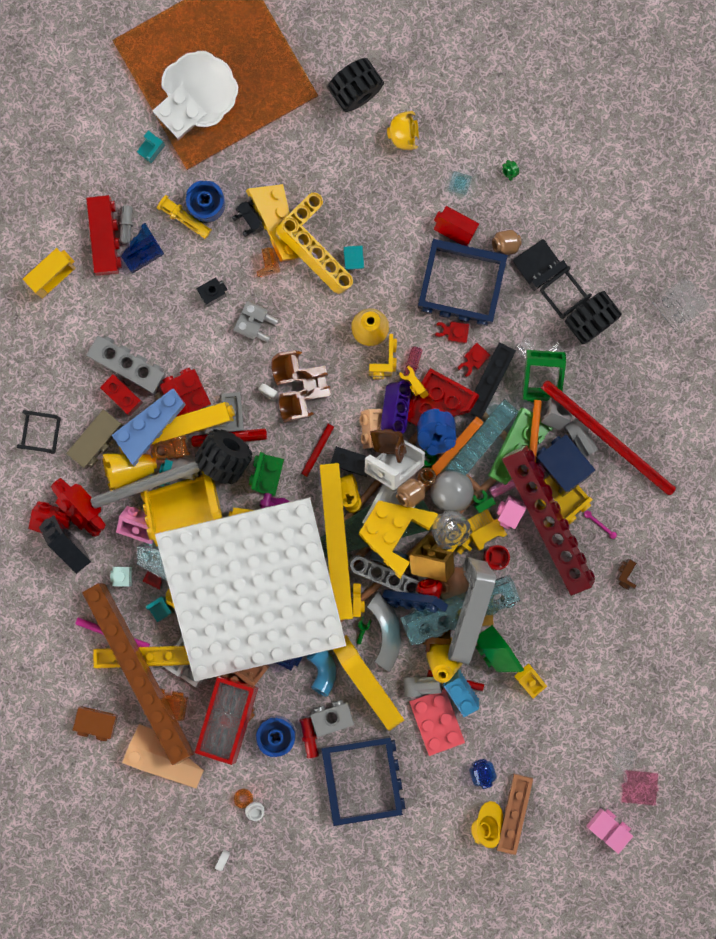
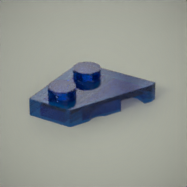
M146 223L142 224V229L136 237L134 236L130 246L121 256L132 274L164 255Z

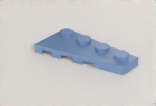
M171 389L112 434V437L133 466H136L140 457L144 453L146 454L154 440L160 437L163 429L174 420L186 405L175 389Z

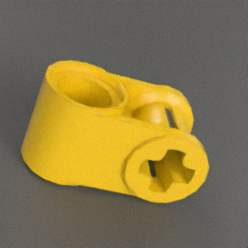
M349 474L340 478L342 502L348 512L356 513L361 509L362 502L356 479L353 474Z

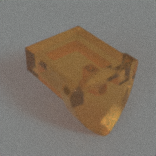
M269 247L262 249L265 268L258 270L257 276L263 277L279 273L280 268L275 250Z

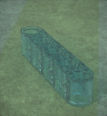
M504 399L445 470L455 471L466 476L518 414L519 410Z

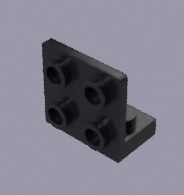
M544 239L513 259V263L533 291L540 288L567 267L564 260L561 262L558 260Z

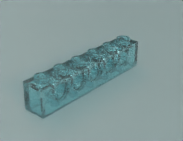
M510 575L496 579L485 616L494 615L498 610L511 608L516 603L521 602ZM467 591L444 600L443 602L448 604L446 612L437 611L432 613L424 609L423 611H416L401 617L400 619L410 644L418 645L425 642L428 638L439 637L448 630H455L460 616L457 612L462 609ZM501 594L499 599H493L495 595ZM447 616L444 621H439L440 617ZM425 623L429 624L428 627L424 629L420 628L421 625Z

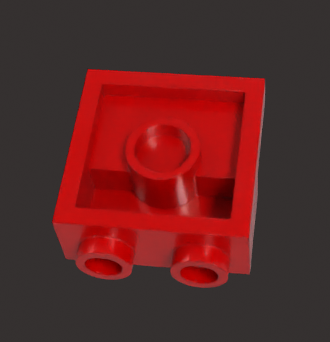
M186 368L180 371V376L173 378V375L166 377L162 380L163 383L160 384L164 395L171 389H175L186 404L177 416L212 405L195 369Z

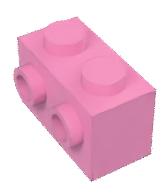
M508 495L506 501H501L496 510L500 525L509 530L511 527L516 529L526 510L524 502Z
M126 506L119 516L116 533L151 545L154 543V540H150L146 529L148 527L145 522V516L147 515H145V512L136 507Z

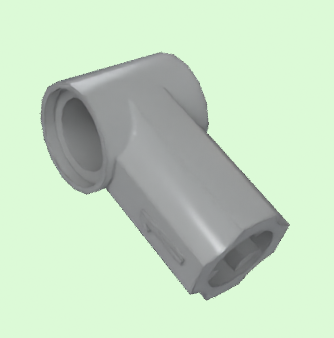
M578 419L564 426L565 431L567 430L571 436L569 437L571 441H574L585 457L598 450L588 433V427Z
M403 677L404 697L442 693V683L436 681L434 677Z

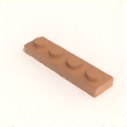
M513 774L497 851L513 855L517 853L533 778Z

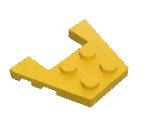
M378 500L361 528L359 535L375 553H378L384 560L383 562L395 572V575L401 579L410 562L393 553V550L411 521L429 531L438 514Z

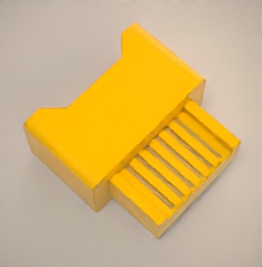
M488 509L466 520L472 531L469 536L478 551L482 550L484 544L491 539L507 535L503 526L500 525L498 518L494 520Z

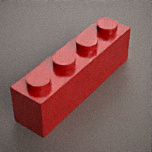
M109 195L87 197L94 273L96 276L119 274V268H122V260L117 255V250L120 249V241L115 236V231H118L117 219L113 217V212H116L115 200L112 201Z

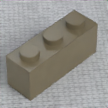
M103 409L66 454L83 468H92L98 461L96 457L101 452L105 453L110 447L109 442L113 438L112 434L118 431L123 424Z

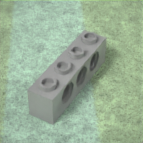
M106 335L103 338L97 336L87 356L155 395L160 384L163 382L162 380L166 377V374L163 373L164 369L155 363L153 366L147 364V359L139 354L136 357L130 354L131 350L123 345L120 347L114 345V340ZM109 350H115L116 352L115 357L112 359L107 358ZM126 359L132 360L130 368L123 367V362ZM147 368L149 370L148 376L141 378L139 375L140 371Z

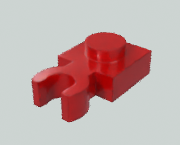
M451 321L450 327H448L445 323L438 322L436 326H441L443 332H436L435 336L443 337L448 335V341L466 344L470 324Z
M476 343L464 356L468 361L461 363L458 366V370L462 367H467L468 372L465 376L468 377L472 373L473 366L479 369L491 355Z

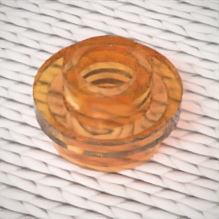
M240 789L234 795V803L239 808L244 809L253 802V795L248 789ZM241 795H245L247 797L246 802H242L240 800Z

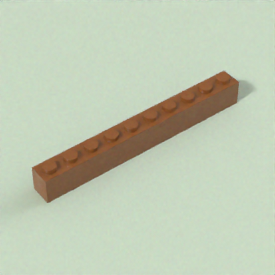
M97 583L82 592L171 764H179L195 755L106 584Z

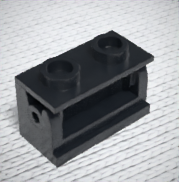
M336 446L330 464L339 463V469L364 477L368 475L365 473V458L367 456Z

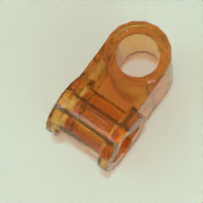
M186 436L158 442L152 447V457L155 460L162 461L189 456L190 452L187 451L185 442ZM158 446L165 449L166 453L164 456L157 453Z

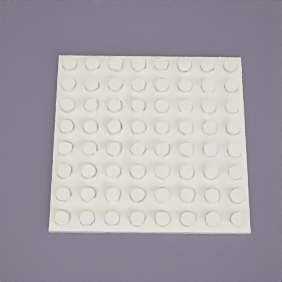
M310 497L155 534L194 682L346 646Z

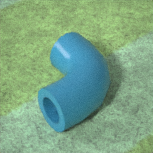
M328 651L307 655V659L317 668V677L311 688L318 694L328 697L336 680L334 659Z

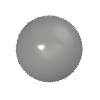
M447 470L438 474L430 488L433 503L438 509L446 513H458L466 509L471 503L474 494L473 485L469 477L457 470Z

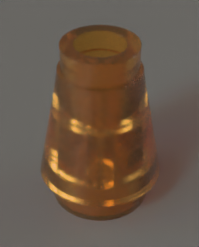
M422 468L418 472L417 481L420 480L425 488H428L435 483L436 474L431 468Z

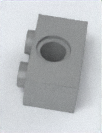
M341 699L332 702L331 707L325 708L323 705L313 709L314 712L310 716L317 737L354 725L347 701L343 702ZM334 712L337 715V720L329 722L326 715Z

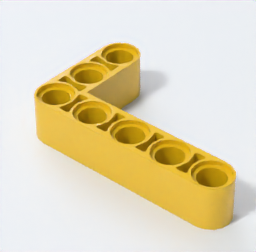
M315 192L310 193L278 225L276 231L278 236L332 291L341 294L352 286V276L302 226L323 204L321 195ZM309 201L313 202L315 207L310 205ZM297 213L301 214L303 219L299 218ZM285 225H287L291 231H288L285 228ZM298 239H301L304 242V245L300 244ZM312 252L317 255L318 259L313 257ZM325 266L329 267L331 272H328ZM339 280L343 281L344 286L339 283Z
M345 635L346 646L333 649L344 670L387 730L390 731L405 721V719L367 667L357 649L349 640V637Z

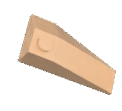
M141 724L138 725L122 762L139 770L196 789L204 771L190 758L179 764L172 765L154 730Z

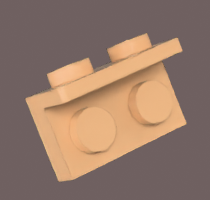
M383 409L361 411L360 424L362 425L361 443L363 444V449L374 448L370 431L381 430Z

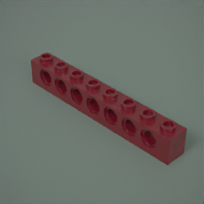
M525 445L507 453L502 460L570 596L592 588L595 582V575L591 569L589 570L586 564V557L584 553L580 552L578 541L571 534L569 523L566 518H563L561 507L554 500L552 489L549 484H546L543 478L544 473L535 462L533 451ZM521 465L527 466L529 472L523 471ZM529 482L535 483L537 489L531 488ZM538 500H543L546 503V506H541L538 503ZM546 517H552L555 523L548 522ZM555 534H560L563 540H558ZM563 551L570 552L572 557L565 556ZM572 568L578 569L580 574L574 573Z

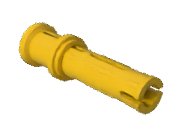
M165 195L157 206L158 210H163L170 215L172 220L177 219L204 239L208 237L212 231L211 228L184 211L182 205H177L168 199L169 196Z

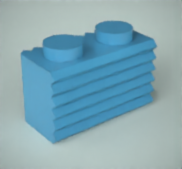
M458 670L443 685L463 717H466L479 710V698L475 695L461 670Z

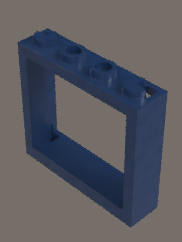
M433 239L418 308L422 312H426V314H432V311L440 313L439 316L444 318L456 316L462 322L474 320L480 326L492 324L508 255ZM436 250L499 264L488 315L425 301Z
M390 736L321 747L333 826L403 815L402 810L406 809L404 798H400L399 790L403 789L401 778L397 779L396 771H399L398 759H394L393 752L396 751L395 740H391ZM386 744L396 809L340 817L331 753Z

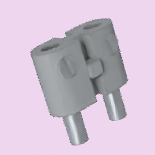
M247 300L233 330L252 340L257 337L268 343L270 336L260 332V326L263 320L276 325L278 319L268 315V310Z

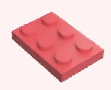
M445 688L442 689V693L427 694L409 701L429 756L465 743Z

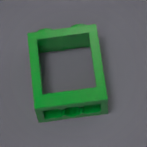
M527 350L522 388L523 400L547 402L551 398L550 395L541 388L529 387L531 365L559 367L556 387L563 392L566 354L565 352Z

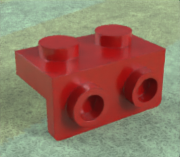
M38 501L32 509L28 529L41 533L39 526H41L44 520L54 515L69 530L71 519L59 507L50 505L47 502Z

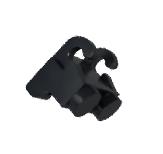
M252 200L242 202L236 208L239 214L232 217L233 221H236L243 216L250 229L242 233L244 237L251 233L254 235L264 229V226L251 209V207L254 208Z

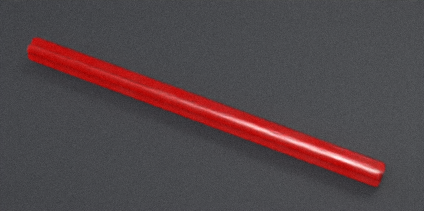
M550 381L543 383L541 386L542 390L667 495H672L675 492V486Z

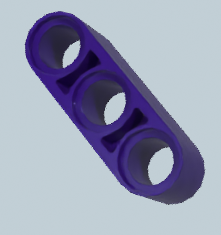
M407 381L392 382L386 386L381 430L392 429L393 431L402 432V434L406 431L411 396L410 384Z

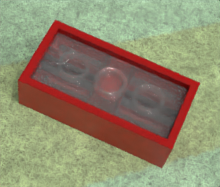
M224 676L217 677L195 749L196 754L230 765L237 762L259 687Z

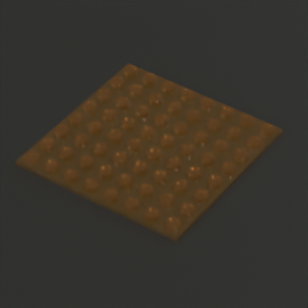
M182 0L112 40L152 110L168 97L161 86L165 69L172 63L177 62L186 53L207 51L214 57L223 60L230 67L233 78L238 84V94L234 106L229 112L224 114L220 122L209 127L195 125L178 140L157 117L186 170L318 97L316 90L263 0Z

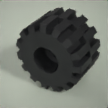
M362 58L340 70L329 82L327 88L342 110L349 112L371 100L380 91L384 81L368 58Z
M602 291L576 307V310L566 318L565 323L580 343L586 344L616 322L622 313L606 292Z
M214 429L208 433L195 454V462L198 464V468L213 480L219 481L222 484H234L238 482L253 457L252 451L249 449L250 447L240 437L226 430Z

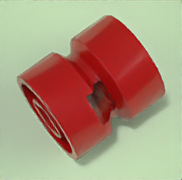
M493 545L485 550L483 561H486L493 570H502L509 564L510 554L504 546Z

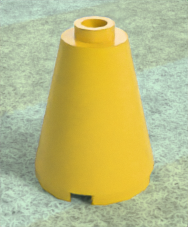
M368 308L361 310L352 320V334L362 345H378L388 335V319L377 309Z
M102 454L105 476H107V480L110 482L108 483L110 491L154 473V469H157L155 457L151 458L150 454H143L136 466L131 464L125 454Z
M430 644V650L426 653V657L433 677L438 682H448L463 663L448 659L450 645Z

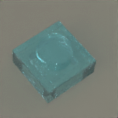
M454 171L448 190L467 195L472 176Z

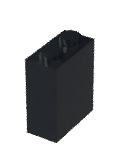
M54 515L44 520L41 526H39L47 545L76 574L91 563L80 541Z

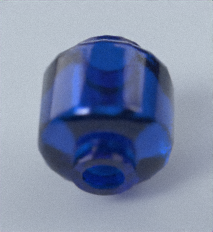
M486 759L473 762L469 769L473 784L478 787L481 786L482 789L492 787V783L497 779L493 763Z

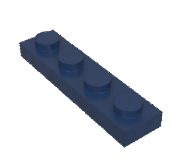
M384 590L382 597L388 601L387 604L395 608L402 606L409 610L411 608L419 611L426 609L436 613L437 611L446 612L448 604L441 599L431 595Z

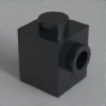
M216 277L196 288L206 307L227 297L225 294L227 288L222 280L219 282Z

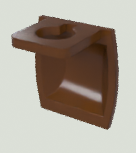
M392 429L370 431L374 451L384 454H396L397 463H401L404 454L407 453L402 432L393 431Z

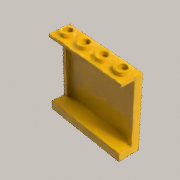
M204 472L199 477H196L195 480L187 479L152 491L145 490L141 492L142 500L145 503L143 504L145 515H147L145 516V522L148 527L146 529L150 540H154L156 547L158 546L155 537L156 533L223 518L215 481L205 475Z

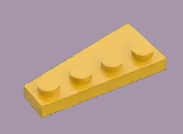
M283 184L248 188L246 193L248 197H251L256 213L258 212L262 225L270 236L271 244L280 262L299 259L300 257L278 236L276 231L278 225L290 214ZM285 225V228L288 231H291L290 228L287 225Z

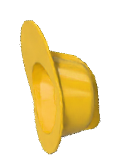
M488 801L484 803L479 811L478 818L471 826V833L475 843L482 844L486 848L496 847L500 840L503 812L496 802Z

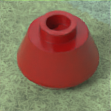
M424 579L418 583L416 591L418 594L439 598L441 596L442 583L439 580Z

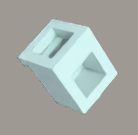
M113 567V571L110 573L112 586H132V567Z

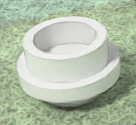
M252 802L246 807L245 815L249 820L258 821L264 816V807L260 802Z

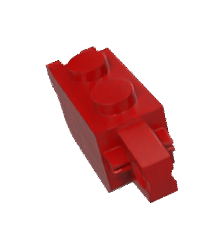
M62 478L56 480L51 485V489L58 497L55 503L80 530L85 528L92 537L99 536L106 526V523L99 516L101 507L94 508L92 506V497L81 485L74 484L70 486Z

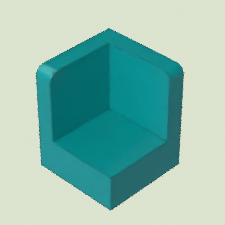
M148 130L144 135L145 141L137 150V153L152 163L165 147V144Z
M363 245L344 247L345 270L347 272L364 268Z
M164 596L145 606L147 610H150L157 623L174 613L171 606L166 604Z

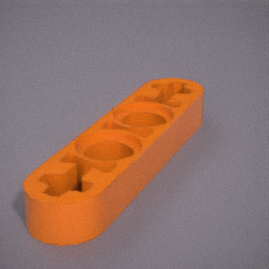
M476 417L456 439L455 446L446 451L428 473L435 478L484 422L479 417Z

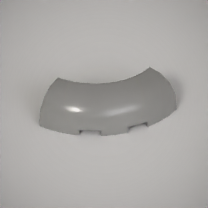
M378 591L367 605V608L376 616L382 631L381 648L374 661L390 672L399 655L401 629L393 607L387 604L388 601Z

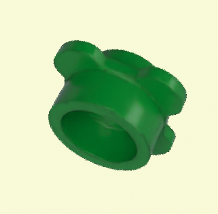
M507 160L506 164L502 165L503 174L510 181L513 180V177L515 178L519 175V167L515 161Z

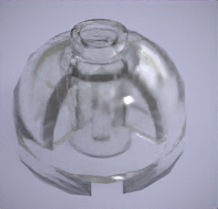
M453 510L441 513L432 524V535L437 545L442 549H452L451 546L456 544L458 546L462 545L468 540L472 530L470 529L471 525L468 519L460 512Z

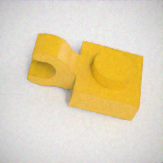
M408 366L410 374L404 376L400 372L399 375L403 380L411 382L410 389L415 396L420 395L424 399L429 393L416 377L414 370Z

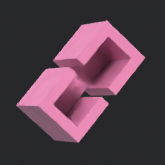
M600 808L586 826L619 854L633 837L629 832L631 828L623 821L619 824L615 820L617 816L609 809L604 811Z

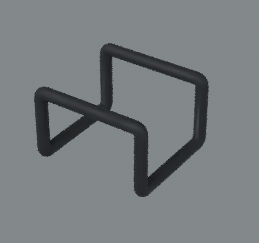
M570 266L558 273L540 289L542 295L561 319H564L576 307L592 296L591 293L587 295L569 273ZM563 274H566L584 298L562 314L544 290Z
M23 410L22 413L26 417L21 445H17V448L55 454L61 418L54 414ZM30 415L57 419L52 450L25 445Z

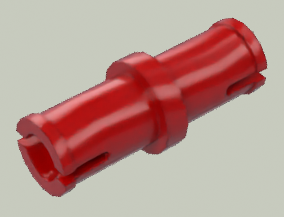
M311 717L300 719L299 722L303 734L301 739L305 744L306 757L308 759L318 757L319 754L315 740L317 735L314 734Z

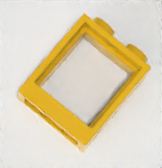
M56 248L31 270L23 280L43 299L76 269L73 265L75 261L65 250L60 252Z

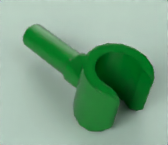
M364 616L358 623L360 633L357 644H361L365 631L369 629L372 623L370 619L367 625L364 624Z

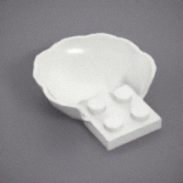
M207 51L186 53L177 62L172 63L165 69L161 86L168 97L152 111L170 132L180 140L195 125L209 127L220 122L224 114L229 112L235 104L238 84L233 78L230 67L223 60L214 57Z

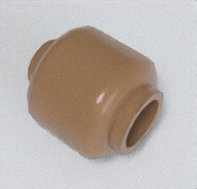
M514 230L497 232L492 239L494 252L505 255L516 254L519 246L522 244L520 235H517Z
M408 479L397 488L396 498L402 506L411 508L424 500V490L426 488L420 480Z

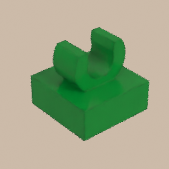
M483 489L480 490L483 494L481 499H477L474 494L472 498L476 502L473 506L478 513L496 504L493 497L487 496L486 491Z

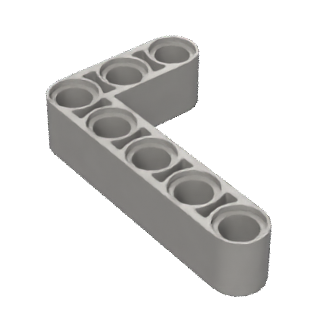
M360 555L350 558L349 567L355 574L399 592L418 594L416 587L420 581L403 574L401 579L398 578L397 583L390 584L389 577L395 575L391 568ZM356 560L363 561L361 569L353 568V563ZM374 567H379L381 570L380 575L377 577L371 575V570ZM410 582H414L416 585L412 592H408L406 589L407 584ZM411 608L404 625L405 634L410 639H419L423 635L432 612L426 610L422 617H418L416 614L417 610ZM412 625L418 626V631L415 634H409V628Z
M467 557L464 562L463 571H465L464 576L469 582V587L448 651L449 660L469 664L496 581V576L486 561Z

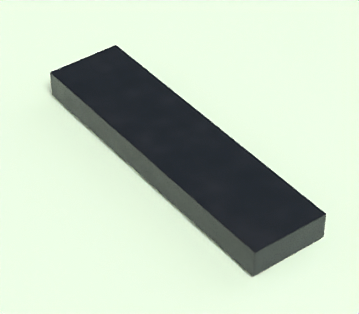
M501 342L498 343L474 391L479 395V398L469 412L470 414L482 419L516 350Z

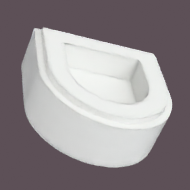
M262 383L258 389L262 395L273 402L278 397V392L266 384Z
M223 850L215 867L216 870H223L230 852Z

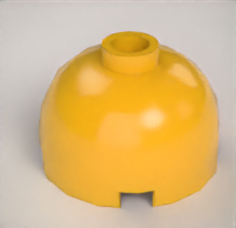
M413 111L397 114L391 120L390 127L387 128L388 138L392 139L393 144L402 150L418 148L415 145V137L417 136L419 139L418 121L413 120L412 116L415 115Z

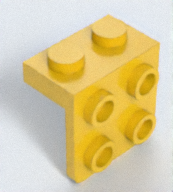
M389 334L388 364H369V376H373L375 380H383L385 376H392V372H396L397 358H393V353H396L397 338H393V334Z

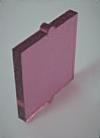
M624 770V781L621 785L623 788L622 802L656 805L657 791H659L657 787L658 773Z

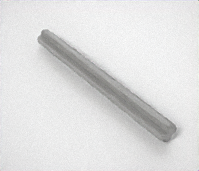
M192 461L91 498V503L94 508H98L198 472L200 469L198 464Z

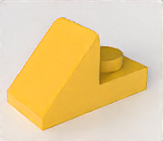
M529 663L524 667V671L518 672L514 676L533 699L547 687Z

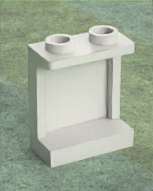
M404 440L407 453L404 454L401 463H397L396 454L382 453L377 458L369 455L365 458V473L391 489L396 490L424 466L425 452Z

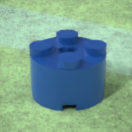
M201 180L193 183L187 190L186 205L194 218L200 222L209 223L221 217L225 210L226 202L221 188L216 183ZM202 200H209V203L203 204Z
M439 409L427 410L420 416L417 423L418 443L429 455L446 452L456 444L455 419L447 411L443 412L439 411Z
M271 716L265 719L256 733L259 749L270 757H279L287 754L292 749L296 739L293 724L282 716ZM278 732L281 739L277 738L275 741L272 739L273 735L271 733L275 734Z

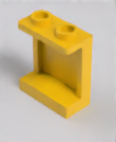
M550 476L544 479L546 484L550 485L552 496L559 503L563 518L567 519L569 525L577 518L575 515L580 510L583 513L591 506L590 502L593 499L588 497L579 485L562 497L558 492L560 488ZM539 499L546 506V503Z

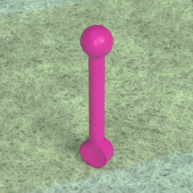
M590 511L584 512V517L590 518L594 523H596L605 532H607L611 539H615L617 537L616 532H611L607 527H605L596 518H594Z

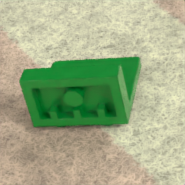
M260 452L259 456L256 455L253 464L256 468L255 474H251L249 485L252 486L251 490L276 496L284 459L266 455L263 452Z

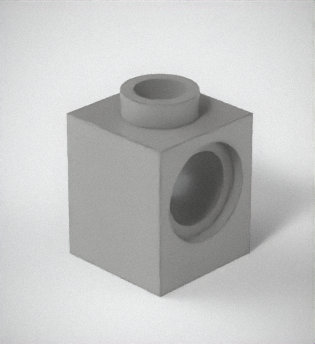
M552 397L541 407V423L561 430L566 424L570 423L571 413Z

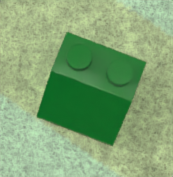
M493 625L479 634L477 639L478 645L475 648L481 656L485 655L483 660L489 668L493 666L496 672L524 671L509 645Z

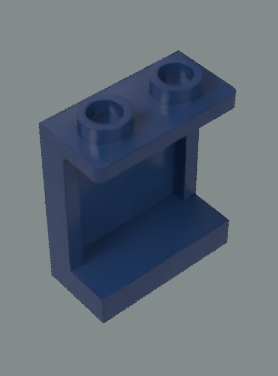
M567 434L562 438L560 436L556 437L548 449L543 447L536 454V464L540 463L560 488L558 492L562 497L595 472V468Z

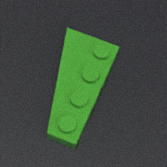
M520 408L488 474L490 478L503 485H506L511 480V476L502 458L507 453L525 445L528 448L530 446L533 416L531 411ZM541 417L538 444H541L547 433L553 429V427L541 423Z

